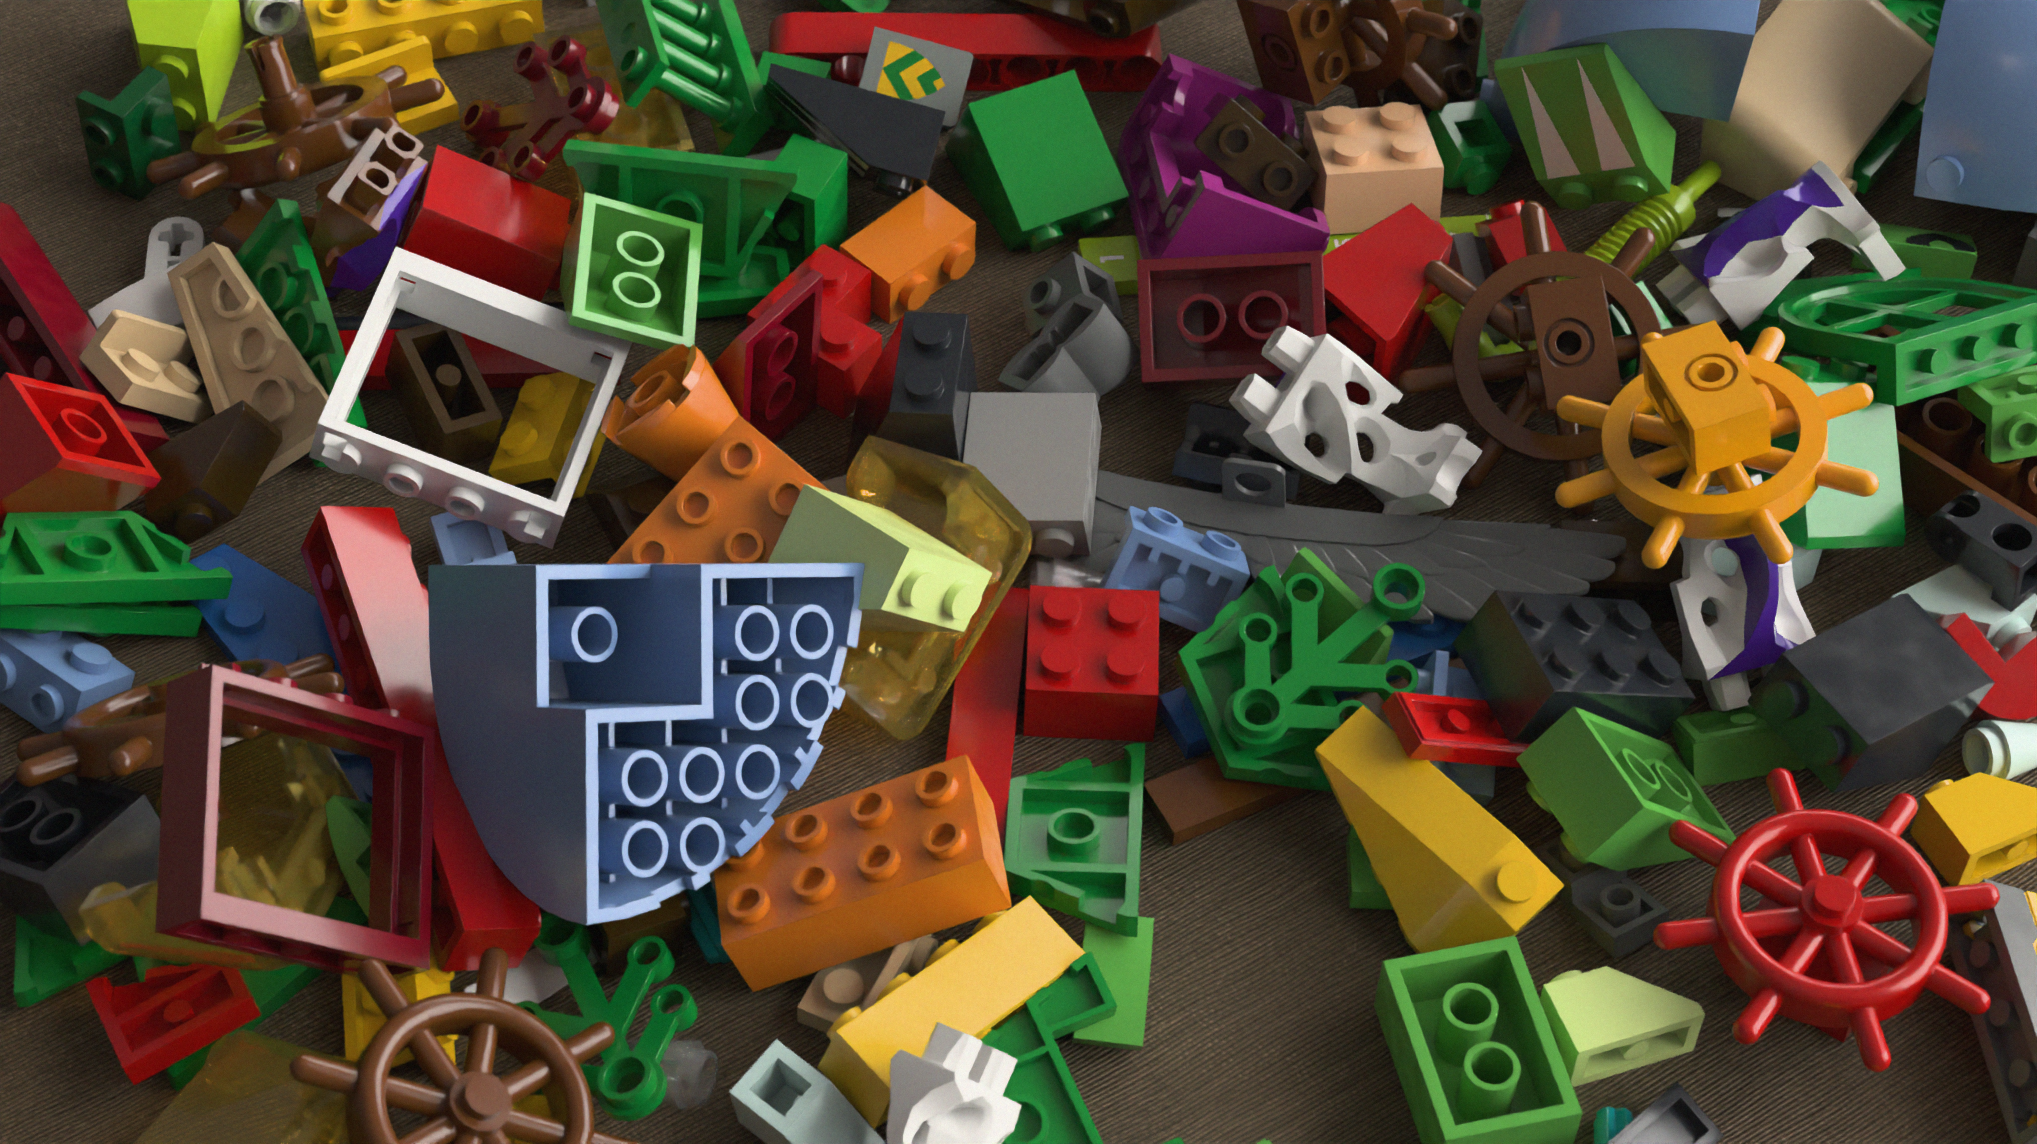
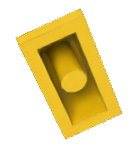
M1981 772L1956 782L1950 779L1940 781L1929 788L1921 797L1920 807L1910 834L1950 886L1979 883L1983 879H1988L2037 858V788Z

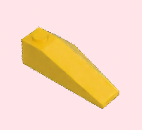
M1364 705L1315 749L1314 754L1348 823L1353 825L1371 862L1369 866L1378 884L1383 886L1399 919L1397 923L1407 943L1417 954L1516 936L1565 886L1516 835L1428 760L1409 759L1395 732Z

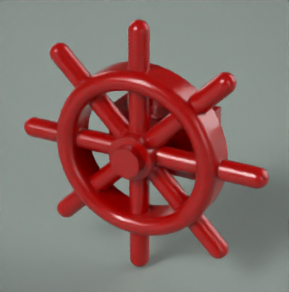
M1775 768L1768 773L1766 784L1777 814L1750 826L1730 845L1686 820L1675 821L1670 826L1668 836L1674 845L1716 868L1706 902V917L1660 923L1653 931V941L1657 947L1663 950L1712 945L1716 957L1724 968L1723 973L1729 976L1752 998L1732 1028L1733 1036L1739 1043L1744 1045L1755 1043L1776 1013L1792 1020L1813 1025L1844 1043L1852 1031L1865 1067L1872 1072H1882L1889 1067L1891 1054L1879 1022L1889 1019L1911 1006L1926 989L1973 1015H1981L1989 1009L1991 999L1986 990L1940 965L1939 962L1948 936V915L1992 909L1998 904L2000 893L1995 885L1988 882L1941 888L1929 865L1907 842L1900 838V835L1918 809L1917 801L1912 795L1908 793L1895 795L1875 823L1863 817L1842 811L1804 809L1792 774L1785 768ZM1820 853L1841 857L1849 861L1838 876L1827 875ZM1791 855L1801 885L1764 864L1774 859ZM1873 874H1876L1895 893L1862 897L1861 891ZM1743 884L1764 896L1754 911H1741L1739 897ZM1910 920L1913 947L1905 945L1871 924Z

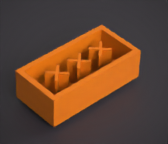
M739 415L606 564L768 563L804 484L827 491L830 490Z
M966 754L773 819L775 823L764 836L741 857L731 856L714 870L722 947L752 992L1012 907L994 804Z

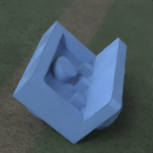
M0 628V703L46 734L61 731L66 721L74 714L132 687L136 672L113 658L106 648L89 642L74 631L51 630L45 634H32L21 629Z

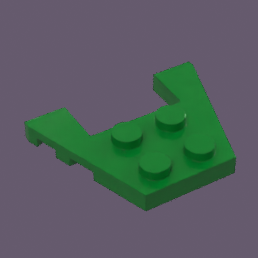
M1092 952L1081 955L1070 964L1068 971L1047 988L1044 986L1025 1002L1024 1008L997 1030L993 1029L981 1039L983 1041L982 1044L1017 1059L1002 1096L1020 1104L1021 1108L1014 1131L1004 1139L1002 1144H1104L1055 1041L1056 1038L1115 1015L1117 1004ZM1177 1137L1162 1144L1184 1143L1181 1137Z

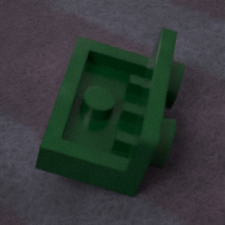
M147 66L111 102L86 90H83L75 98L92 178L106 190L118 191L139 202L157 185L150 182L146 176V168L149 163L182 153L168 76L150 66Z

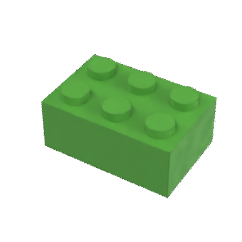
M1516 936L1382 962L1374 1007L1422 1144H1574L1583 1113Z

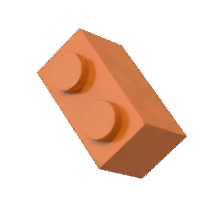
M925 185L840 245V253L871 271V311L888 324H892L903 316L905 312L919 309L929 299L930 295L952 279L958 280L970 270L975 263L976 222Z

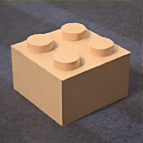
M1392 102L1382 107L1351 109L1346 106H1332L1321 111H1305L1303 147L1310 154L1304 161L1319 173L1318 177L1308 187V192L1313 207L1324 213L1331 234L1364 232L1410 203H1413L1430 219L1440 222L1444 165L1420 104L1408 105L1401 102Z

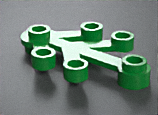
M1391 563L1383 566L1373 579L1370 593L1371 600L1319 645L1318 611L1323 601L1324 586L1319 578L1310 573H1297L1291 576L1286 582L1283 595L1284 607L1291 614V669L1272 686L1270 653L1276 645L1277 624L1272 617L1261 612L1250 613L1243 617L1238 627L1237 645L1244 653V687L1231 695L1225 707L1224 723L1230 736L1243 746L1263 749L1279 743L1287 732L1333 733L1342 725L1340 723L1341 718L1352 716L1362 705L1369 709L1364 703L1357 700L1343 701L1337 707L1294 704L1309 690L1378 692L1384 701L1394 691L1415 693L1419 681L1418 672L1411 663L1405 660L1394 659L1386 662L1384 665L1341 662L1387 622L1405 621L1418 613L1425 594V581L1420 572L1405 563ZM1298 589H1306L1315 598L1308 602H1302L1297 600L1292 593ZM1392 592L1400 593L1406 598L1407 602L1403 604L1393 603L1387 600L1385 595ZM1257 628L1265 631L1269 637L1264 641L1256 642L1249 639L1246 632ZM1398 675L1405 678L1409 686L1403 689L1393 688L1387 683L1386 679L1390 676ZM1258 712L1265 715L1269 722L1266 725H1254L1249 723L1245 717L1250 713Z
M548 911L541 914L542 927L533 943L546 963L562 969L583 1017L542 1010L533 1001H522L515 1005L524 1008L538 1017L563 1041L596 1022L603 1021L609 1023L615 1031V1039L610 1047L600 1052L604 1061L603 1066L580 1064V1067L586 1077L591 1095L597 1096L601 1108L609 1117L618 1121H634L643 1118L653 1112L665 1097L667 1077L659 1064L674 1033L688 1029L695 1022L698 1015L697 1005L687 988L682 985L670 984L659 989L653 995L650 1002V1010L653 1015L634 1051H631L625 1037L650 985L665 980L674 968V958L666 943L657 936H647L637 940L630 947L627 954L629 964L609 1003L587 957L592 944V933L588 925L565 920ZM659 955L652 963L643 965L648 958ZM682 1004L675 1012L666 1014L667 1010L673 1005ZM541 1088L534 1092L536 1095H544Z

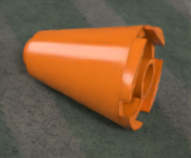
M682 343L658 354L630 378L637 389L625 403L617 395L614 397L601 421V432L612 444L678 484L740 414L706 356L695 345L692 344L689 350Z

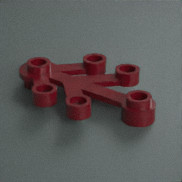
M565 34L555 40L549 51L533 41L526 42L520 47L514 57L512 68L514 72L529 80L536 101L502 107L493 100L481 101L478 99L467 106L462 114L460 127L465 131L468 141L485 150L478 159V162L509 175L514 173L532 183L544 174L550 161L561 151L567 140L572 139L576 133H588L596 136L603 133L611 125L618 112L619 98L617 94L612 92L609 82L599 76L591 77L585 61V45ZM550 66L566 76L570 89L567 96H560ZM555 123H558L539 146L536 145ZM522 129L503 151L499 149L510 135L511 130Z

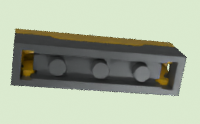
M1983 879L1979 883L1988 882L1997 887L2000 893L1998 904L1989 910L1948 915L1947 944L1957 974L1986 990L1991 999L1990 1007L1985 1013L1970 1015L2012 1144H2037V893L2024 892L2023 889Z

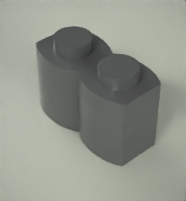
M1079 293L1063 304L1051 316L1038 338L1028 343L1009 361L998 381L1009 393H1095L1098 404L1102 395L1117 389L1127 381L1141 353L1104 302Z

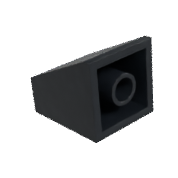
M905 312L858 393L844 475L860 471L873 475V502L958 505L971 392H978L968 314Z
M1906 593L1900 594L1783 652L1747 702L1832 793L1922 777L1995 682Z

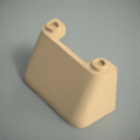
M1782 0L1754 36L1729 122L1703 118L1700 164L1705 160L1714 161L1722 171V175L1717 182L1760 201L1777 190L1789 189L1801 174L1821 160L1837 175L1849 191L1855 195L1857 181L1852 179L1855 160L1902 100L1916 105L1923 97L1926 98L1934 48L1878 0Z

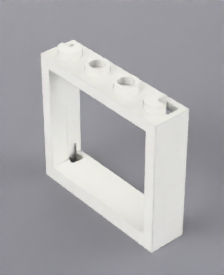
M395 247L317 423L309 457L324 462L326 466L336 472L343 474L353 473L385 485L388 490L399 496L416 497L443 507L457 518L477 520L506 531L510 536L521 542L538 543L552 549L599 431L601 421L617 385L632 341L569 325L566 312ZM401 277L406 278V279H408V280H411V281L416 282V284L407 282V281L402 280V279H400V278H401ZM396 307L596 384L550 500L346 422ZM595 352L601 353V354H603V355H606V356H608V357H611L612 360L607 359V358H605V357H602V356H600V355L594 354V353H595Z

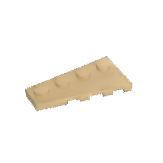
M212 242L173 268L167 275L215 415L244 400L282 431L283 441L256 485L258 486L311 451L317 423L329 395L229 248Z

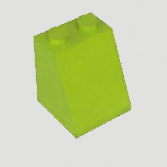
M124 0L130 35L140 73L147 66H150L167 74L178 130L195 132L196 127L200 123L216 122L245 37L239 0Z

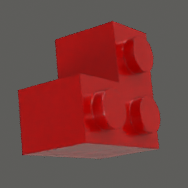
M822 244L747 314V327L813 269L822 273L824 277L816 404L845 420L855 410L858 393L882 353V334L866 326L871 320V271L827 245Z

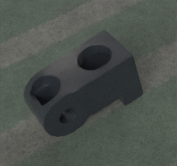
M1974 490L1961 492L1926 519L1924 535L1932 550L1943 560L1950 563H1961L1963 568L1993 587L1991 600L2012 612L2037 592V526Z

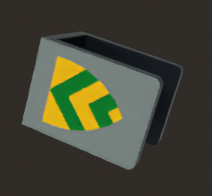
M875 27L859 88L946 111L942 128L952 129L957 122L973 55L967 51Z

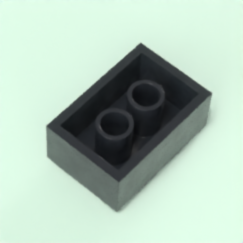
M1495 590L1452 642L1510 743H1534L1573 706L1659 740L1695 699L1694 694L1681 675L1680 665L1667 653L1650 626L1651 620L1648 614L1637 605L1635 600Z

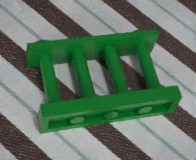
M595 0L625 104L636 109L653 87L708 116L721 155L746 157L774 123V118L734 1L696 0L692 3L689 0Z

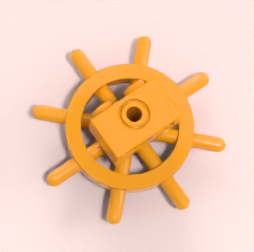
M1716 320L1665 337L1656 332L1647 333L1640 342L1643 373L1628 383L1615 397L1611 405L1571 395L1564 396L1558 401L1556 411L1563 420L1602 430L1604 469L1560 484L1556 489L1555 499L1560 506L1572 508L1614 493L1619 502L1630 513L1654 527L1641 554L1643 563L1651 569H1658L1666 564L1680 537L1700 540H1722L1744 537L1754 534L1764 553L1772 563L1778 565L1785 564L1793 556V547L1779 523L1802 508L1814 495L1819 486L1862 497L1871 496L1877 491L1879 481L1873 472L1828 461L1827 421L1866 408L1873 400V391L1865 383H1856L1817 396L1800 377L1781 365L1774 363L1785 342L1783 332L1777 327L1765 328L1760 333L1749 355H1745L1739 342L1734 341L1730 343ZM1659 413V415H1660L1661 418L1654 417V416ZM1792 432H1796L1799 437V444L1795 452L1771 446L1772 439ZM1634 438L1667 446L1665 449L1635 459L1630 450ZM1744 467L1776 475L1755 486ZM1686 469L1676 489L1655 480ZM1708 485H1724L1728 494L1704 495V492Z

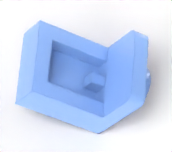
M449 512L430 517L429 525L442 565L517 564L514 552L508 551L501 529L477 520H463Z

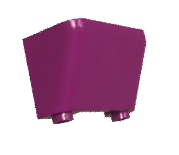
M1169 53L1129 118L1122 132L1118 147V161L1123 182L1129 194L1128 203L1142 260L1322 250L1324 253L1331 233L1322 211L1306 207L1296 215L1290 213V211L1258 201L1196 148L1193 143L1195 137L1211 120V117L1203 109L1217 92L1233 99L1241 93L1267 115L1261 124L1278 137L1282 131H1285L1298 141L1299 127L1295 124V114L1290 99Z

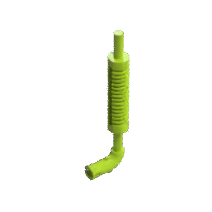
M1705 160L1678 186L1671 184L1670 194L1646 197L1629 210L1621 220L1616 222L1608 232L1602 235L1583 254L1610 264L1631 234L1637 228L1647 227L1654 232L1656 241L1653 248L1630 278L1631 280L1635 279L1650 262L1654 261L1669 244L1673 243L1677 237L1693 224L1696 218L1693 203L1720 179L1722 175L1720 167L1714 161ZM1443 293L1434 298L1431 304H1427L1424 311L1430 317L1435 327H1437L1451 352L1455 328L1464 307ZM1483 331L1481 333L1478 358L1525 351L1512 341L1507 345L1499 344L1495 347L1488 334ZM1511 378L1489 382H1505Z

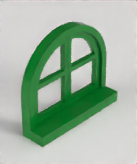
M1908 277L1891 278L1886 281L1883 279L1835 284L1809 290L1787 299L1778 309L1779 329L1783 332L1785 336L1784 343L1813 354L1828 357L1834 356L1844 360L1876 365L1877 403L1900 406L2037 363V290L1957 278ZM1950 306L1983 309L1959 317L1929 313ZM1826 314L1853 318L1828 326H1822L1814 322L1815 319ZM1888 324L1915 329L1887 338L1858 334Z

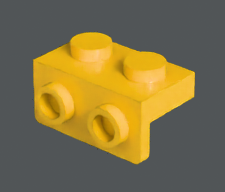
M563 371L526 379L488 470L493 478L510 485L552 478L557 483L596 384ZM601 425L572 499L583 497L606 439V436L601 432Z

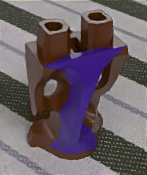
M392 125L386 134L378 128L373 129L355 149L351 160L342 171L331 180L321 182L315 188L318 195L316 199L317 212L312 217L302 216L310 241L309 244L312 247L329 302L335 300L344 288L362 291L382 271L393 254L405 225L410 201L417 183L427 171L428 162L418 156L424 145L420 140L399 126ZM256 188L233 190L230 193L227 201L232 206L234 212L221 220L210 236L218 244L229 248L234 256L275 202V200Z

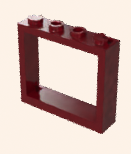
M201 663L198 665L197 671L168 681L155 933L358 977L360 964L371 958L380 960L395 980L430 970L435 728L399 718L400 710L385 708L371 710L353 705V698L348 695L339 693L314 694L298 689V683L292 679L283 677L258 678L241 673V667L235 663H230L223 667ZM222 718L373 759L369 928L214 892Z

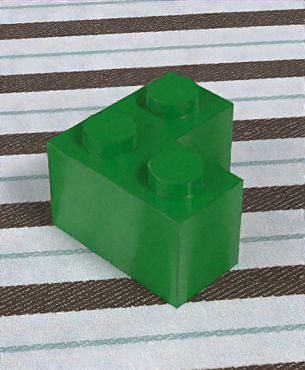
M797 134L791 136L774 161L801 164L798 180L775 213L774 219L765 234L756 244L786 249L790 273L822 244L838 251L840 245L848 236V153Z

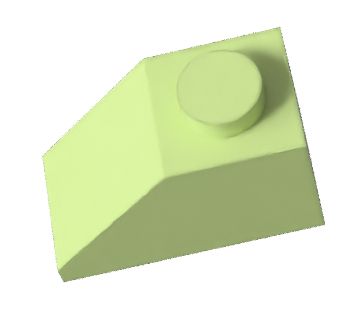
M1608 966L1584 973L1579 970L1564 972L1553 978L1549 983L1544 984L1540 996L1541 1005L1572 1087L1693 1051L1705 1017V1013L1699 1003Z

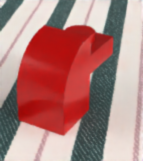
M1965 612L1940 616L1935 620L1995 682L1969 718L1978 721H2011L2037 716V631L2018 633L2000 650L1996 651Z

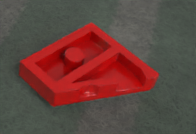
M230 954L200 959L193 964L182 967L172 964L146 969V982L113 987L107 977H101L85 983L121 1066L133 1085L170 1067L172 1064L262 1015Z

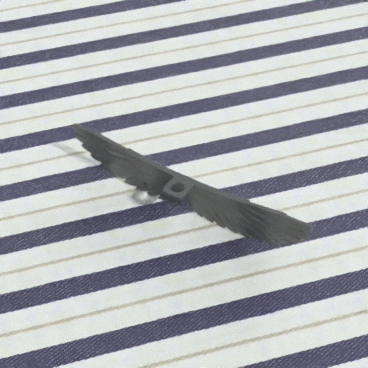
M1227 458L1223 461L1221 467L1222 494L1132 478L1098 469L1090 555H1069L1068 557L1058 559L1048 558L1041 554L1007 555H1040L1038 557V564L1042 567L1055 570L1075 568L1077 575L1088 577L1102 576L1105 574L1125 533L1124 516L1129 506L1137 507L1146 512L1149 507H1157L1178 517L1183 522V527L1203 535L1207 531H1216L1235 540L1241 546V551L1245 553L1249 572L1254 581L1265 567L1272 565L1275 566L1281 578L1297 552L1306 547L1366 604L1371 600L1370 593L1373 579L1383 566L1391 563L1408 564L1417 569L1425 581V594L1418 613L1405 621L1430 625L1434 622V615L1432 613L1455 622L1469 623L1495 590L1568 596L1587 594L1590 588L1588 582L1604 580L1615 572V562L1605 559L1615 558L1626 552V538L1619 535L1551 528L1550 524L1444 520V517L1380 514L1286 503L1285 471L1281 466L1253 460ZM1242 473H1255L1265 477L1272 487L1266 491H1251L1242 487L1236 481V477ZM939 505L935 508L937 517L957 524L958 505ZM1392 592L1385 595V598L1393 603L1403 604L1407 602L1406 598L1400 593Z

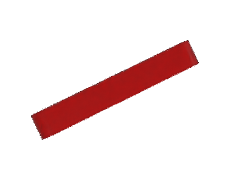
M791 12L776 17L770 23L768 31V52L831 63V80L859 87L875 27L970 52L973 55V61L965 91H1010L1074 70L1084 92H1139L1148 89L1163 64L1161 33L1157 23L1127 38L1118 39L1105 38L1093 31L1039 14Z

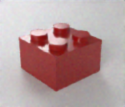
M1030 585L1023 736L1153 742L1159 679V591Z

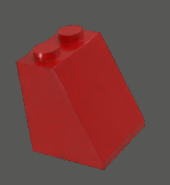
M437 145L428 163L427 171L422 176L410 201L406 222L396 247L541 302L547 288L557 291L560 287L564 243L572 226L567 224L571 200ZM403 277L400 278V279L405 280V281H407V282L416 284V282H414V281L408 280V279L403 278Z
M1410 203L1323 256L1326 334H1329L1354 352L1397 390L1399 389V375L1404 370L1412 367L1435 327L1424 309L1427 304L1432 303L1431 301L1434 298L1443 294L1442 291L1425 279L1424 267L1432 260H1440L1448 265L1453 237L1446 232L1439 222L1430 219L1413 203ZM1351 381L1345 384L1348 400L1360 405L1368 404L1370 394L1366 388L1359 383Z
M7 372L0 379V537L7 513L117 511L154 489L162 479L105 395Z

